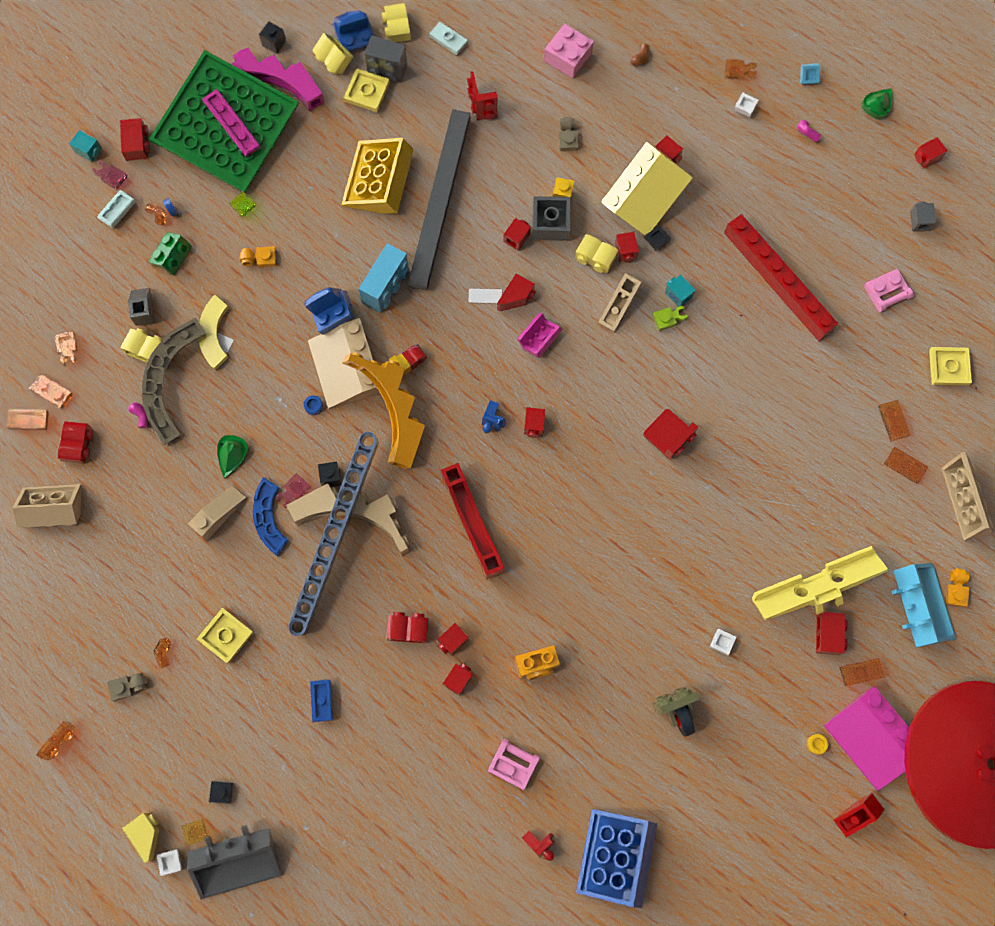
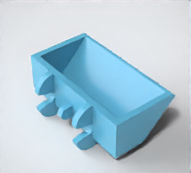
M933 563L913 564L894 570L899 589L891 592L892 595H901L909 624L902 625V629H911L916 647L955 640L956 636Z

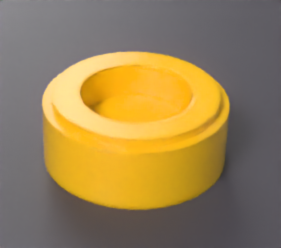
M814 734L808 738L807 748L812 754L820 755L827 751L828 741L823 735Z

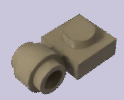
M571 116L560 119V130H564L559 132L560 151L578 150L577 131H571L575 129V118H571Z
M143 673L132 675L131 680H129V676H124L107 681L111 701L114 702L133 696L132 689L135 692L146 690V685H148L146 676Z

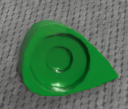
M892 88L871 92L866 95L861 104L862 109L875 119H884L892 105Z
M225 435L220 438L217 445L218 461L224 479L245 461L249 453L247 442L238 436Z

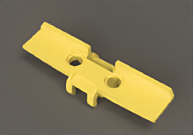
M870 546L827 563L826 568L821 570V573L802 580V576L799 574L754 592L752 601L764 620L798 610L808 605L815 606V611L818 615L823 613L824 603L835 599L837 607L843 605L842 591L887 572L888 568ZM837 577H841L843 579V581L839 583L834 582L833 580Z

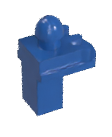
M491 400L482 418L484 433H490L492 429L499 431L500 428L506 426V420L496 415L499 403Z

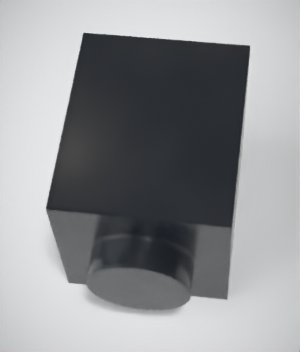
M270 21L266 23L259 33L262 46L276 54L286 42L283 28Z
M337 461L318 464L321 486L327 483L330 487L342 485L340 467Z

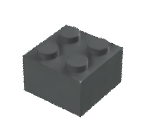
M371 36L365 51L367 71L387 78L392 82H402L408 65L406 45Z
M534 196L532 240H569L570 197Z

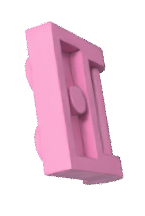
M898 269L864 284V288L879 312L886 310L887 307L897 302L914 297L912 289L907 286ZM900 289L902 292L884 301L881 300V297Z
M504 738L488 772L524 790L540 756L532 755L508 743L509 740ZM504 750L529 762L528 768L503 756Z

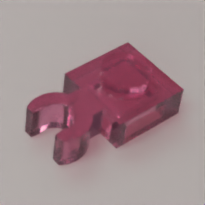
M99 161L98 163L102 169L96 170L93 168V172L101 177L102 182L118 190L128 177L127 174L113 165L107 168L104 162Z
M296 473L283 486L286 492L278 494L276 500L279 502L282 498H286L287 501L283 504L286 509V505L291 503L293 498L296 500L301 498L311 486Z

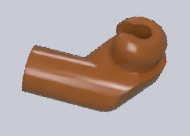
M642 44L640 46V53L631 57V64L633 66H640L648 61V44Z

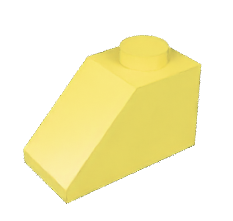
M142 813L122 828L144 863H149L154 859L160 831L157 826L159 824L158 820L153 814Z

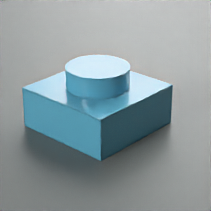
M820 64L801 65L800 83H819Z

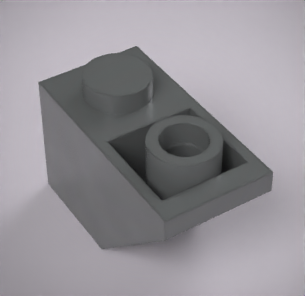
M151 289L131 290L128 304L130 318L136 326L154 323Z

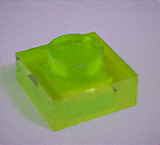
M243 191L229 202L230 206L242 218L256 207L255 203Z

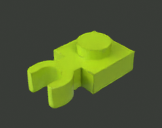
M684 306L677 307L673 312L671 307L653 312L652 316L658 331L676 326V320L680 322L685 321L688 316H681L679 312L684 310Z

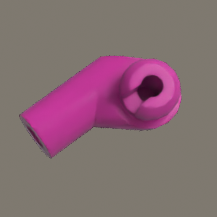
M801 120L797 125L798 131L815 143L820 139L821 135L809 127L807 120Z
M136 402L129 405V412L139 417L138 427L148 428V418L144 407Z

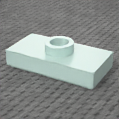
M441 22L429 33L431 39L455 55H458L468 43L467 39Z
M120 190L97 218L113 229L136 201Z

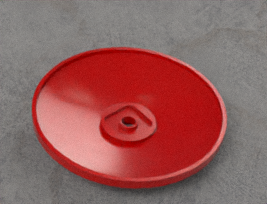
M985 681L959 682L934 693L923 703L914 716L905 743L904 762L907 782L921 813L940 833L952 841L965 846L995 849V683ZM990 758L994 762L993 769H990L987 764Z

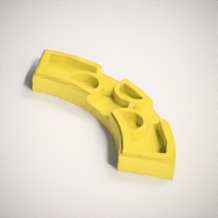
M216 295L209 300L202 312L199 323L206 335L198 339L205 359L214 370L229 358L223 352L217 335L221 319L229 307Z

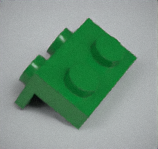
M167 232L148 262L152 266L165 269L169 274L174 275L192 245L181 235Z

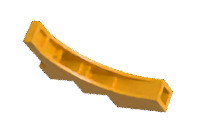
M358 353L346 355L342 364L362 372L378 389L389 411L392 425V446L387 463L404 470L411 468L425 425L419 423V419L409 417L415 397L410 395V392L405 389L398 390L405 368L392 360L380 366L379 362L365 360Z

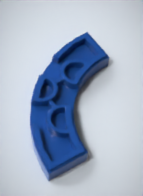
M263 477L254 496L253 521L262 542L278 557L289 542L279 532L273 518V504L280 488Z

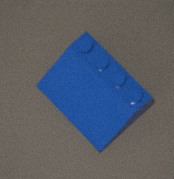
M592 809L576 893L630 907L642 908L657 823Z

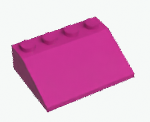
M875 686L865 690L823 725L877 791L905 772L904 753L909 727Z

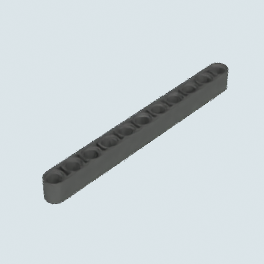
M454 109L451 112L409 277V287L428 290L471 116L469 112Z

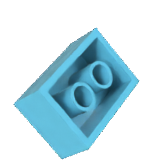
M388 243L386 244L359 287L361 301L364 305L380 313L384 308H388L393 293L396 294L400 288L399 283L409 274L407 253Z

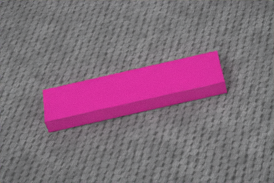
M217 89L202 99L246 158L261 148Z

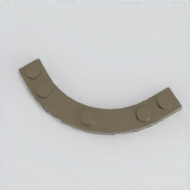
M197 318L179 326L164 337L152 352L144 370L142 380L143 405L148 421L163 446L180 437V433L164 407L162 399L163 377L169 363L180 350L206 335Z

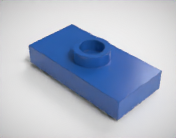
M331 680L310 681L312 722L333 721Z

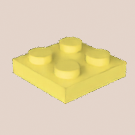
M356 68L345 93L344 102L378 112L390 80Z
M931 347L929 349L932 385L969 386L972 383L969 348Z
M222 608L199 635L197 640L229 664L254 632Z

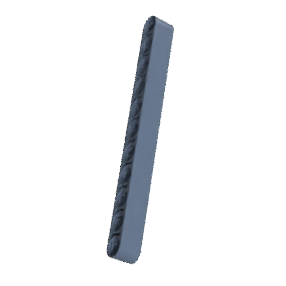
M364 432L358 440L293 611L288 629L294 636L304 635L309 630L378 448V439L371 432ZM367 437L374 438V443L369 447L365 446L364 440ZM361 455L367 457V461L363 465L357 463V459ZM358 473L360 480L357 483H351V475ZM346 492L353 493V498L349 502H345L343 499ZM339 510L346 512V517L343 520H338L336 517ZM333 528H337L339 531L336 539H331L329 535ZM330 547L332 554L325 558L322 554L323 549ZM319 565H322L325 569L322 576H318L315 572ZM311 584H315L318 588L315 595H311L308 591ZM305 602H307L311 607L309 613L307 614L303 613L301 610V607ZM297 621L303 624V630L300 633L294 629Z

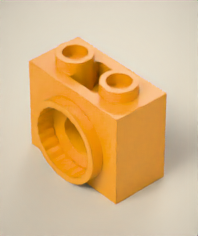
M554 645L515 656L520 679L527 677V680L544 677L554 673V669L560 666Z

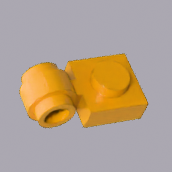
M274 246L256 247V253L250 248L241 250L240 262L243 266H252L255 262H257V267L276 266Z
M960 568L952 569L950 581H953L954 585H947L945 604L968 607L969 587L962 585L968 583L969 572Z

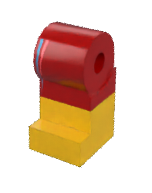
M416 344L398 356L394 355L389 358V361H396L401 367L405 368L404 376L423 363L427 356L420 346Z

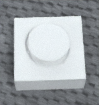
M742 92L734 110L750 117L758 103V99Z
M717 629L709 648L728 656L736 636Z
M179 849L156 855L160 876L183 870Z

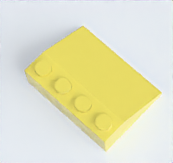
M646 142L601 202L620 218L646 235L656 227L693 177L654 145Z

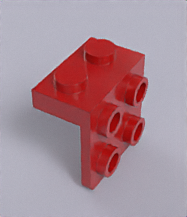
M470 71V78H467L468 97L472 102V114H476L477 121L491 120L498 117L497 92L478 94L474 71Z
M665 409L644 431L643 436L670 460L674 455L678 456L685 449L683 446L687 441L691 443L695 439L698 426L693 422L688 426L670 409Z

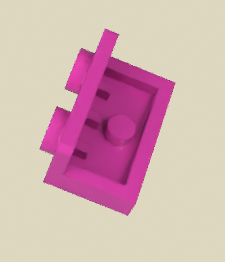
M540 312L517 340L524 351L540 358L562 330L560 326L546 320L544 314Z

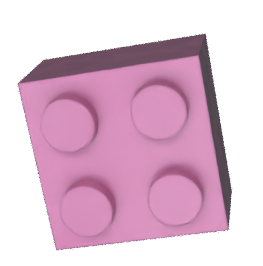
M564 24L545 48L544 61L574 78L592 54L594 41Z

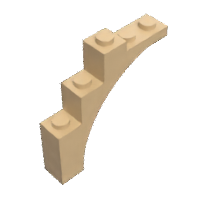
M327 483L286 506L295 523L299 526L315 518L330 516L338 493L334 487L330 488ZM350 492L343 496L344 501H351L353 493ZM364 492L361 493L351 517L368 521L379 527L394 540L401 555L408 553L407 546L410 544L405 535L401 536L398 532L401 528L396 518L392 520L393 517L397 516L396 509H398L395 500L393 498L389 499L388 495H385L366 505L369 502ZM339 510L336 515L346 516V512Z

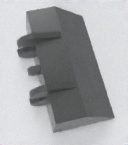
M247 825L241 827L243 836L233 839L226 838L224 841L213 844L211 836H206L205 842L207 846L188 851L187 870L200 899L282 876L275 842L269 828L250 833Z

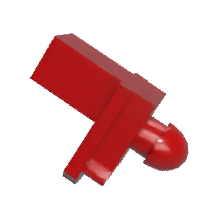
M530 831L522 837L539 858L543 855L547 861L554 859V853L549 850L554 845L552 840L554 837L553 833L548 834L541 842Z

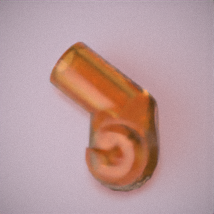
M150 203L146 205L145 211L154 214L156 224L164 225L167 222V216L163 208Z
M168 638L160 639L153 651L159 669L169 665L166 654L170 648L171 641Z

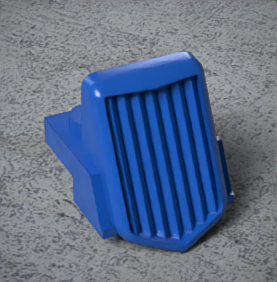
M360 10L345 12L334 19L335 23H332L337 40L349 52L367 47L371 36H374L368 16Z
M325 288L316 292L304 303L305 307L312 312L318 332L321 335L354 317L350 308L352 304L347 291L339 288Z

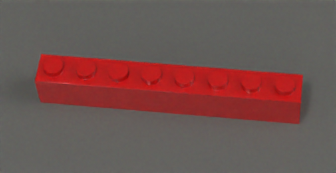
M740 214L729 222L724 234L818 341H821L833 332L838 322L749 221Z

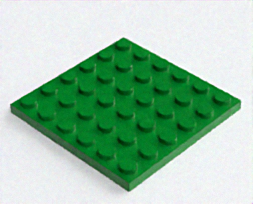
M204 49L149 140L245 194L299 106V102ZM216 89L261 147L247 158L202 100Z

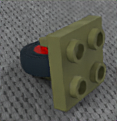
M682 687L675 690V694L671 696L665 694L657 697V701L652 703L656 712L667 714L673 727L677 726L682 735L687 737L695 733L693 719L696 718L691 703L700 700L697 691Z

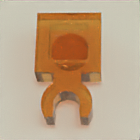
M727 59L725 63V78L743 79L744 75L754 78L756 71H751L750 69H755L757 63L751 62L745 65L744 60Z
M72 331L54 335L56 351L61 355L60 362L62 365L66 366L68 358H71V362L76 364L77 359L72 354V352L78 351L75 333Z

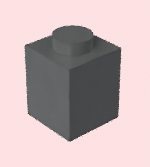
M918 202L910 211L912 231H931L935 226L934 203Z

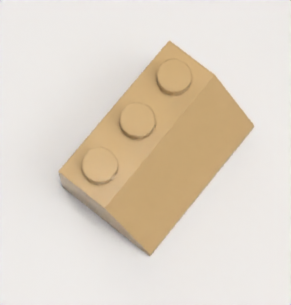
M81 484L22 488L12 507L17 528L52 527L57 525L71 526L77 524L81 515Z

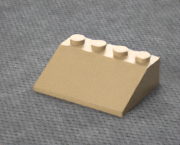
M360 318L345 322L323 335L320 334L308 340L328 409L380 394L375 385L362 372L342 364L344 357L350 353H358L363 356V359L368 361L373 360Z
M961 452L941 467L963 539L969 540L992 533L993 522L987 514V504L981 495V485L975 476V466L971 463L966 452Z

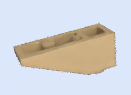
M625 273L598 323L615 331L644 281L630 273Z
M231 485L202 508L188 525L207 541L243 503L246 497Z

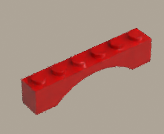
M459 463L442 469V479L486 580L504 573L505 567L482 521Z

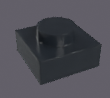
M660 225L645 235V239L655 251L671 240Z
M211 781L209 802L231 804L233 783Z

